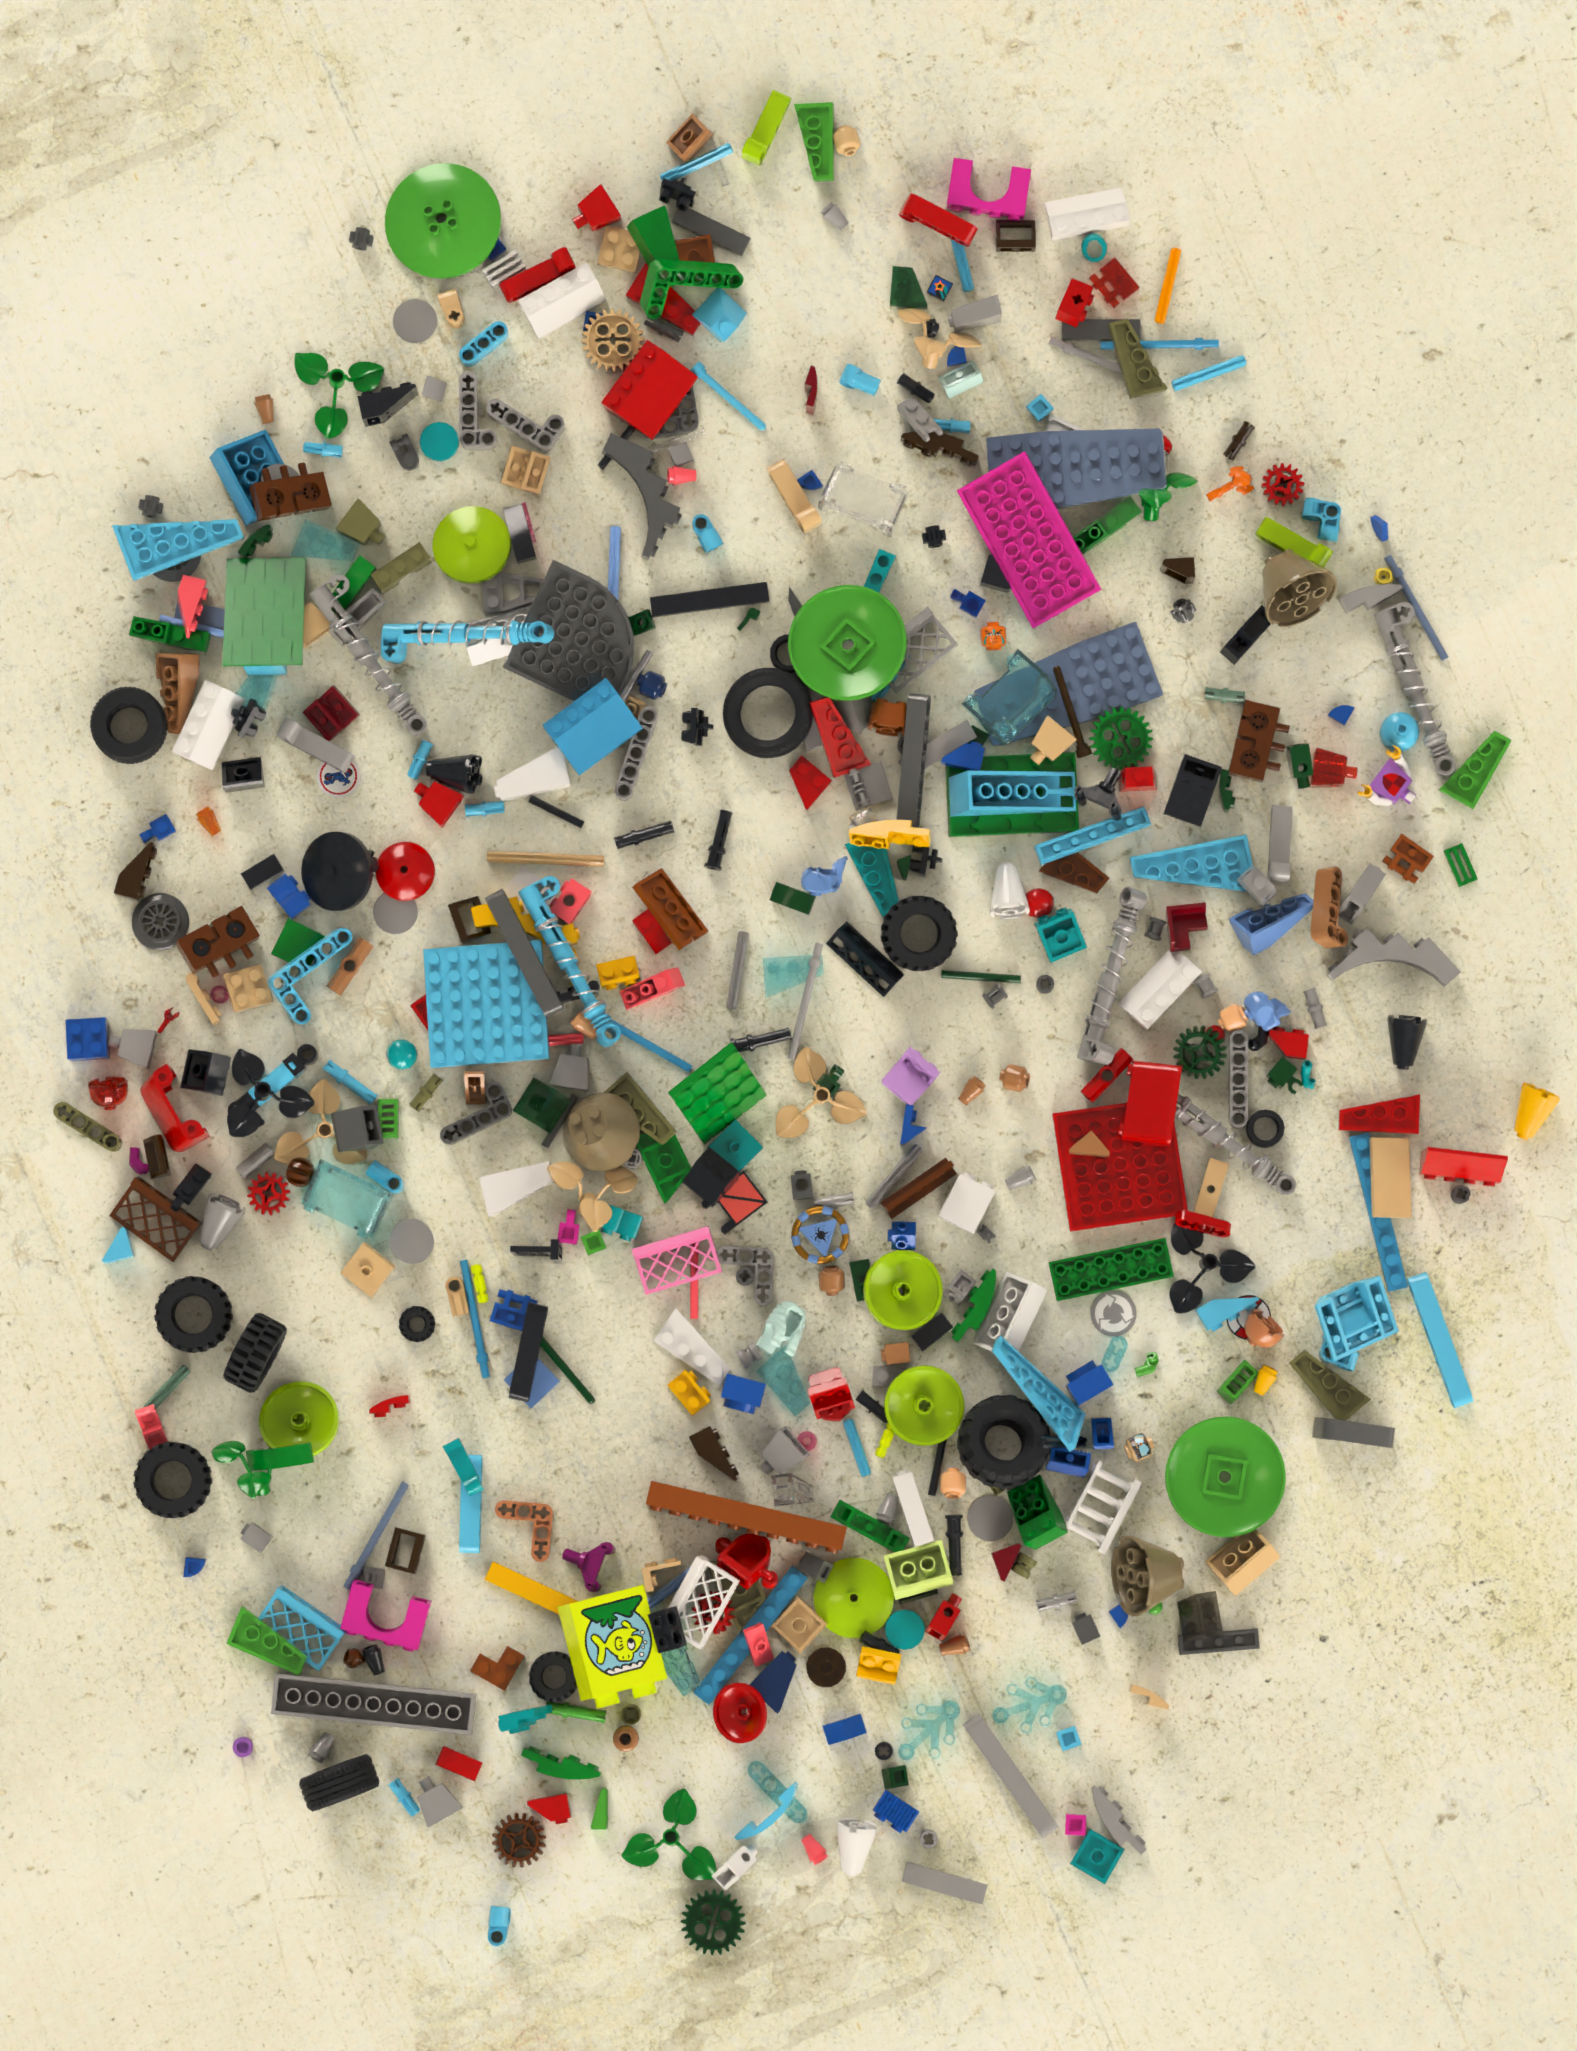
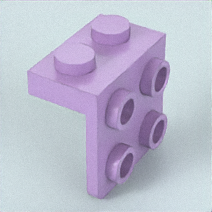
M909 1047L900 1060L882 1079V1084L905 1104L913 1105L933 1083L940 1072L934 1064L927 1062L920 1052Z

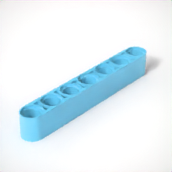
M1424 1272L1407 1278L1408 1286L1453 1408L1473 1402L1471 1391L1428 1274Z

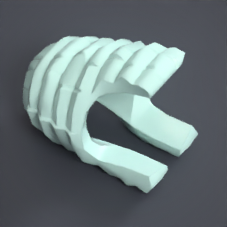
M791 1301L778 1304L765 1321L763 1334L756 1343V1346L764 1353L772 1355L776 1347H780L782 1341H788L784 1352L794 1356L805 1328L806 1313L804 1309Z

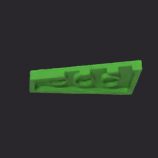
M833 102L794 104L814 181H834Z

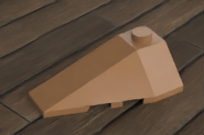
M156 653L157 679L161 680L162 690H160V696L164 697L165 700L164 712L168 723V733L180 734L188 718L199 676V654Z

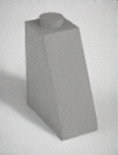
M998 295L951 309V315L948 316L950 327H954V331L959 332L1000 323L1002 311Z
M1369 863L1340 906L1339 917L1352 925L1386 873L1379 867Z

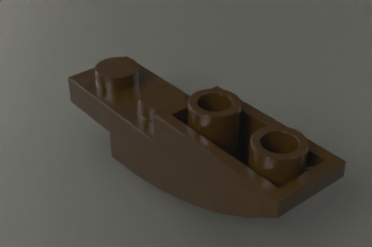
M917 432L904 433L901 436V442H903L905 447L909 449H914L915 447L921 450V454L930 458L932 456L937 457L940 450L942 455L951 459L953 457L958 458L960 463L968 467L971 465L976 466L979 455L962 448L964 440L944 433L938 436L936 432H931L928 434L930 437L928 442H925Z

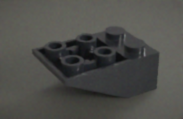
M406 382L400 384V387L392 389L389 386L381 388L379 392L365 391L361 393V396H357L365 427L388 421L419 395L416 385Z
M1184 754L1163 814L1201 827L1222 767Z

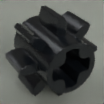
M939 525L926 527V533H922L923 544L928 543V548L943 546L942 541L946 540L945 529L940 530Z

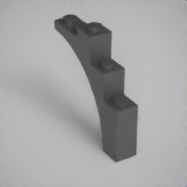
M610 433L602 454L616 461L628 472L643 496L647 510L648 532L641 558L649 560L650 556L654 557L658 550V546H656L658 538L663 539L667 530L664 528V525L670 528L673 527V524L678 525L682 516L679 513L680 507L660 499V496H665L669 488L666 486L667 480L646 471L647 469L651 470L655 459L652 458L654 452Z

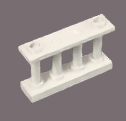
M1099 1460L1097 1464L1093 1462L1088 1472L1091 1476L1069 1517L1065 1516L1064 1520L1067 1530L1071 1529L1096 1542V1545L1099 1546L1097 1551L1106 1554L1142 1482L1136 1479L1133 1482H1126L1101 1469L1100 1467L1103 1462ZM1096 1475L1124 1489V1492L1127 1493L1125 1498L1117 1500L1092 1487L1091 1484ZM1089 1493L1115 1507V1510H1117L1115 1517L1108 1518L1082 1504L1086 1494ZM1077 1511L1106 1525L1105 1527L1108 1530L1105 1536L1102 1534L1099 1536L1073 1522Z

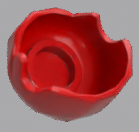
M1036 888L1025 894L1030 908L1029 914H1027L1029 917L1040 918L1052 912L1054 898L1049 891Z

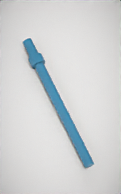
M1195 338V340L1140 341L1143 349L1195 348V350H1203V348L1219 347V340ZM1112 341L1100 342L1101 349H1114Z
M612 1019L609 1021L619 1027L622 1035L688 1073L692 1069V1065L616 1021Z
M468 1260L460 1261L478 1354L476 1359L477 1363L480 1364L482 1379L489 1378L490 1374L487 1364L489 1358L488 1353H485Z

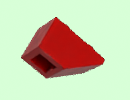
M1273 1027V1030L1268 1031V1037L1285 1058L1306 1059L1309 1034H1304V1030L1293 1029V1032H1285V1028Z

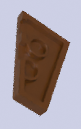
M1078 852L1048 862L1038 871L1095 894L1110 879Z

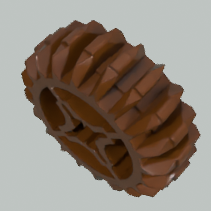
M515 1813L514 1820H512L510 1815H507V1823L503 1819L500 1820V1823L503 1825L502 1828L496 1825L495 1829L500 1832L499 1834H492L493 1837L498 1838V1841H493L492 1845H499V1848H496L494 1852H502L498 1857L500 1860L504 1856L507 1857L505 1860L506 1865L510 1860H513L512 1867H516L517 1861H519L522 1868L524 1867L525 1860L529 1866L532 1864L531 1857L535 1861L538 1860V1857L535 1855L536 1852L540 1855L543 1854L539 1846L546 1847L545 1843L540 1842V1840L546 1839V1835L540 1836L539 1834L544 1831L543 1827L540 1829L536 1828L540 1821H536L535 1824L531 1823L534 1819L533 1816H530L529 1820H525L526 1813L522 1814V1819H519V1814ZM516 1823L524 1824L518 1833L507 1830L510 1825ZM529 1828L535 1834V1845L531 1844L526 1838ZM523 1831H525L522 1838L524 1844L522 1845L520 1843V1846L517 1845L514 1849L516 1845V1840L514 1839V1836L517 1835L518 1837L523 1833ZM503 1835L507 1836L512 1842L509 1853L503 1845ZM520 1847L532 1851L523 1857L514 1856Z

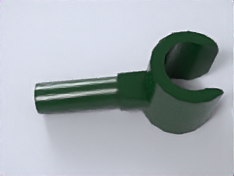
M750 608L745 619L737 629L741 631L750 618L756 621L760 611Z

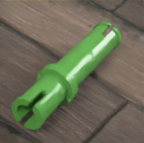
M547 1701L546 1705L551 1704L553 1711L548 1714L605 1723L607 1710L573 1706L567 1702L561 1704Z

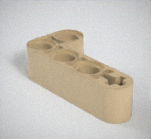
M782 459L766 468L802 532L806 534L820 526L822 520L817 510L810 504L786 461Z

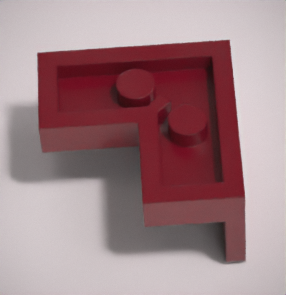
M1206 903L1166 906L1170 952L1190 950L1188 932L1208 929Z

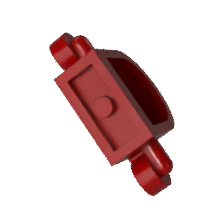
M748 1533L737 1537L732 1543L725 1537L717 1539L715 1550L720 1554L717 1557V1566L739 1579L741 1586L748 1590L759 1578H762L761 1583L765 1588L770 1589L777 1585V1574L768 1570L771 1557V1547L768 1538Z

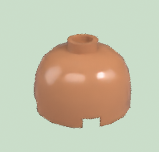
M1254 1309L1247 1317L1244 1325L1245 1333L1248 1336L1247 1341L1254 1347L1258 1345L1262 1348H1269L1276 1345L1284 1337V1334H1281L1283 1332L1282 1328L1270 1316H1268V1319L1262 1316L1263 1311Z

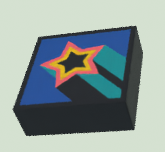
M935 275L927 290V294L944 302L953 283Z

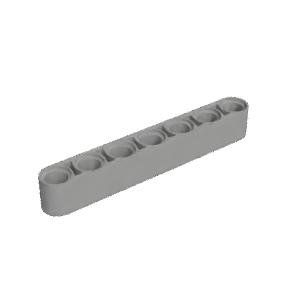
M978 1713L962 1724L1041 1837L1045 1838L1059 1828L1056 1821L981 1715Z

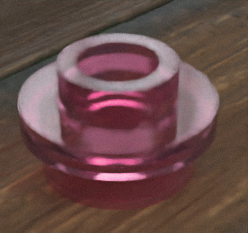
M804 1431L797 1437L798 1441L807 1451L814 1449L817 1444L816 1436L810 1431ZM805 1437L810 1438L811 1443L809 1445L804 1444L803 1440Z

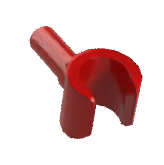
M174 1007L165 1011V1019L157 1030L158 1033L161 1034L170 1021L179 1017L180 1012L174 1015L171 1014V1010Z

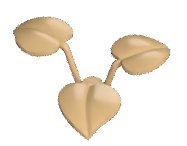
M917 308L897 310L898 316L908 323H921L923 325V337H916L914 344L923 356L922 365L926 368H937L939 357H943V353L950 343L963 348L982 347V344L975 337L965 332L949 333L948 337L950 339L945 344L927 338V324L925 321H930L931 317L927 312Z
M807 1046L799 1052L795 1059L794 1075L801 1083L811 1081L816 1090L812 1094L813 1101L801 1112L793 1105L784 1106L778 1111L776 1115V1135L782 1138L798 1137L807 1130L809 1120L803 1114L815 1104L821 1105L827 1101L832 1104L831 1115L840 1124L853 1123L867 1114L863 1103L853 1093L839 1091L836 1093L834 1101H832L829 1090L815 1083L814 1080H819L822 1074L826 1073L827 1067L824 1059Z
M326 1079L319 1081L309 1092V1095L315 1102L309 1111L312 1114L321 1113L322 1123L317 1126L316 1134L305 1141L296 1132L283 1134L277 1142L274 1153L275 1160L283 1164H289L294 1158L307 1159L309 1149L305 1144L316 1137L321 1139L331 1137L336 1141L333 1127L330 1123L326 1122L324 1113L330 1115L336 1112L340 1106V1097ZM337 1144L332 1148L334 1158L342 1164H353L367 1159V1150L338 1152Z
M557 1162L547 1168L552 1180L560 1188L573 1189L578 1185V1199H580L577 1207L578 1212L582 1214L584 1220L594 1232L598 1231L612 1217L611 1207L604 1201H598L604 1191L611 1186L612 1190L616 1193H627L638 1182V1177L635 1173L619 1166L616 1169L605 1172L604 1176L608 1183L604 1185L597 1196L592 1193L583 1195L580 1180L584 1174L577 1165L570 1162Z

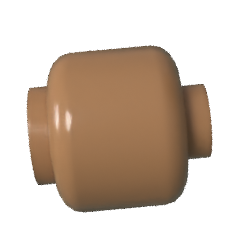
M1009 1064L1005 1070H1001L999 1080L1002 1081L1004 1089L1021 1092L1029 1085L1030 1073L1023 1066Z
M825 1266L819 1272V1289L826 1292V1295H838V1292L845 1288L844 1271L839 1269V1266Z
M621 1726L613 1734V1743L620 1751H631L639 1742L638 1732L632 1726Z

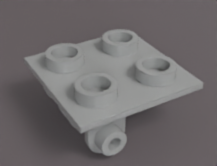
M881 761L858 770L857 768L851 769L849 773L844 774L856 811L893 799Z

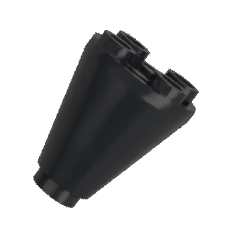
M469 754L428 761L426 776L467 794H473L477 785L480 786L482 784L483 777L480 774L482 757Z

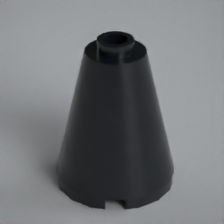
M1388 1015L1387 1022L1393 1064L1397 1065V1069L1408 1070L1409 1066L1414 1064L1427 1025V1019L1421 1020V1017L1399 1015V1018L1393 1019L1394 1015Z

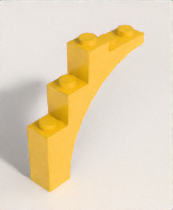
M517 896L508 898L526 934L537 940H542V943L545 945L546 942L541 933L536 932L534 928L535 923L531 915L521 914L525 912L522 900L518 901ZM487 904L471 907L475 929L499 927ZM573 923L564 925L562 932L567 941L572 942L571 946L577 945V940L580 939L578 927L574 928Z

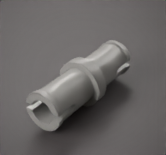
M1316 988L1303 991L1309 1007L1307 1009L1308 1013H1311L1315 1029L1327 1026L1321 1009L1323 1005H1320Z
M853 1192L840 1195L830 1194L829 1197L813 1199L815 1206H826L834 1210L837 1207L855 1204Z
M1075 1591L1061 1595L1056 1593L1053 1594V1597L1036 1600L1039 1613L1054 1608L1058 1610L1062 1606L1078 1603Z

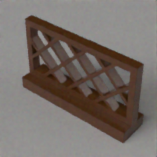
M944 1158L880 1204L891 1219L895 1218L957 1175L953 1169L954 1164Z
M135 1177L109 1216L174 1262L196 1230L202 1225V1222L182 1207H180L177 1213L170 1209L173 1202L170 1198L141 1177ZM133 1190L139 1193L141 1202L130 1204L129 1195ZM145 1204H154L157 1214L146 1215ZM141 1205L143 1216L133 1218L131 1206ZM128 1207L129 1218L122 1219L116 1213L120 1208ZM161 1215H169L172 1219V1226L162 1227ZM157 1216L159 1228L149 1229L147 1218ZM143 1218L145 1230L138 1231L134 1227L133 1220ZM184 1226L190 1231L186 1238L178 1239L176 1227ZM173 1228L175 1239L165 1241L163 1229ZM159 1230L161 1242L154 1243L150 1239L149 1232ZM176 1242L177 1250L173 1256L166 1251L165 1243Z

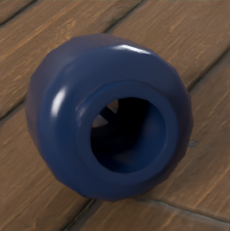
M648 671L645 675H640L637 685L640 686L639 692L641 695L656 700L659 697L662 698L668 683L665 682L664 676Z

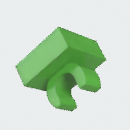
M600 1230L581 1236L588 1256L606 1249Z

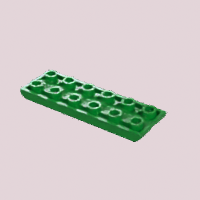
M1166 1238L1048 1262L1056 1301L1174 1277Z

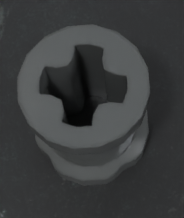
M1150 917L1149 920L1151 922L1144 936L1152 940L1161 941V932L1167 922Z
M997 983L994 989L987 994L984 993L982 997L993 1009L995 1004L1003 998L1007 999L1008 995Z
M1459 1185L1451 1191V1199L1456 1204L1465 1203L1471 1195L1469 1188L1463 1185ZM1458 1189L1460 1190V1192H1465V1195L1463 1196L1464 1200H1462L1461 1197H1456V1194H1458Z
M743 1267L737 1271L736 1280L740 1285L748 1286L753 1282L754 1274L749 1268ZM744 1271H747V1274L751 1276L746 1282L739 1278V1275H743Z

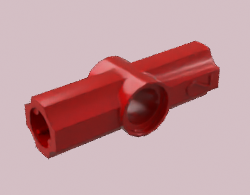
M1121 1048L1114 1055L1112 1062L1104 1065L1080 1092L1093 1103L1134 1059ZM1105 1070L1112 1073V1079L1109 1081L1102 1078V1072Z

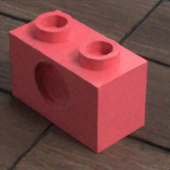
M571 879L570 882L565 881L560 889L562 891L559 898L555 897L549 905L551 912L556 914L557 918L567 925L573 923L592 895V891L574 879ZM572 896L575 899L572 906L564 904L566 897Z

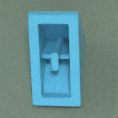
M121 1227L102 1259L104 1263L109 1264L135 1257L129 1232L125 1227Z

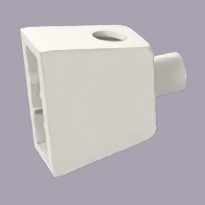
M752 1845L742 1846L712 1877L724 1890H727L757 1861L755 1857L757 1849Z

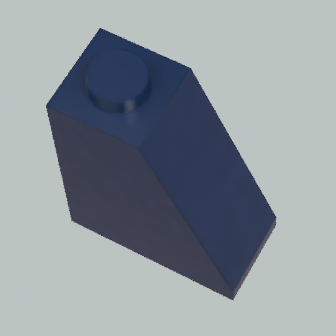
M782 1651L749 1684L759 1691L764 1701L777 1714L781 1710L797 1666L794 1662L796 1658L789 1651L786 1653Z

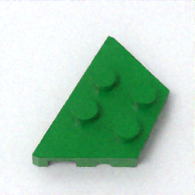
M640 1134L639 1142L636 1146L665 1204L680 1187L691 1166L676 1135L662 1145L648 1134Z

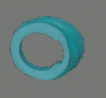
M1090 233L1083 239L1081 250L1088 261L1099 262L1104 259L1107 253V244L1105 239L1099 234ZM1092 240H1097L1102 246V254L1097 258L1090 257L1087 253L1088 242Z

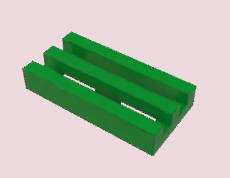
M1462 843L1443 851L1458 887L1478 880ZM1458 849L1460 850V852H1461V854H1462V857H1463V859H1464V861H1465V864H1466V866H1467V868H1468V870H1469V873H1470V875H1471V877H1472V878H1470V879H1469V877H1468V875H1467V873H1466V870H1465V868H1464V866H1463V863H1462V861H1461V859H1460V856H1459V854H1458V852H1457ZM1451 852H1453L1455 859L1458 863V866L1461 870V873L1465 879V881L1463 882L1461 881L1457 869L1454 865V862L1450 856Z

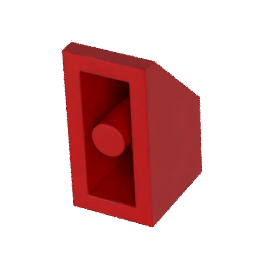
M648 909L632 920L655 954H658L672 943Z
M567 1793L527 1801L529 1807L549 1821H556V1824L567 1823V1818L572 1817Z

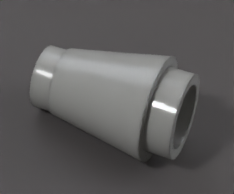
M832 202L820 212L823 215L822 218L840 231L849 223L837 204L834 205Z
M1023 1166L1005 1179L1009 1190L1030 1185L1036 1178L1030 1166Z
M887 1493L876 1513L878 1521L889 1525L892 1524V1521H895L898 1496Z
M325 1732L309 1749L310 1753L308 1756L322 1764L323 1760L327 1759L335 1738Z

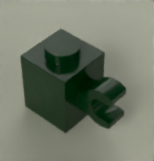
M1283 1056L1266 1075L1268 1078L1267 1082L1271 1086L1281 1089L1287 1083L1288 1091L1294 1095L1296 1091L1293 1090L1292 1085L1294 1083H1297L1300 1087L1303 1085L1299 1079L1292 1076L1297 1071V1068Z

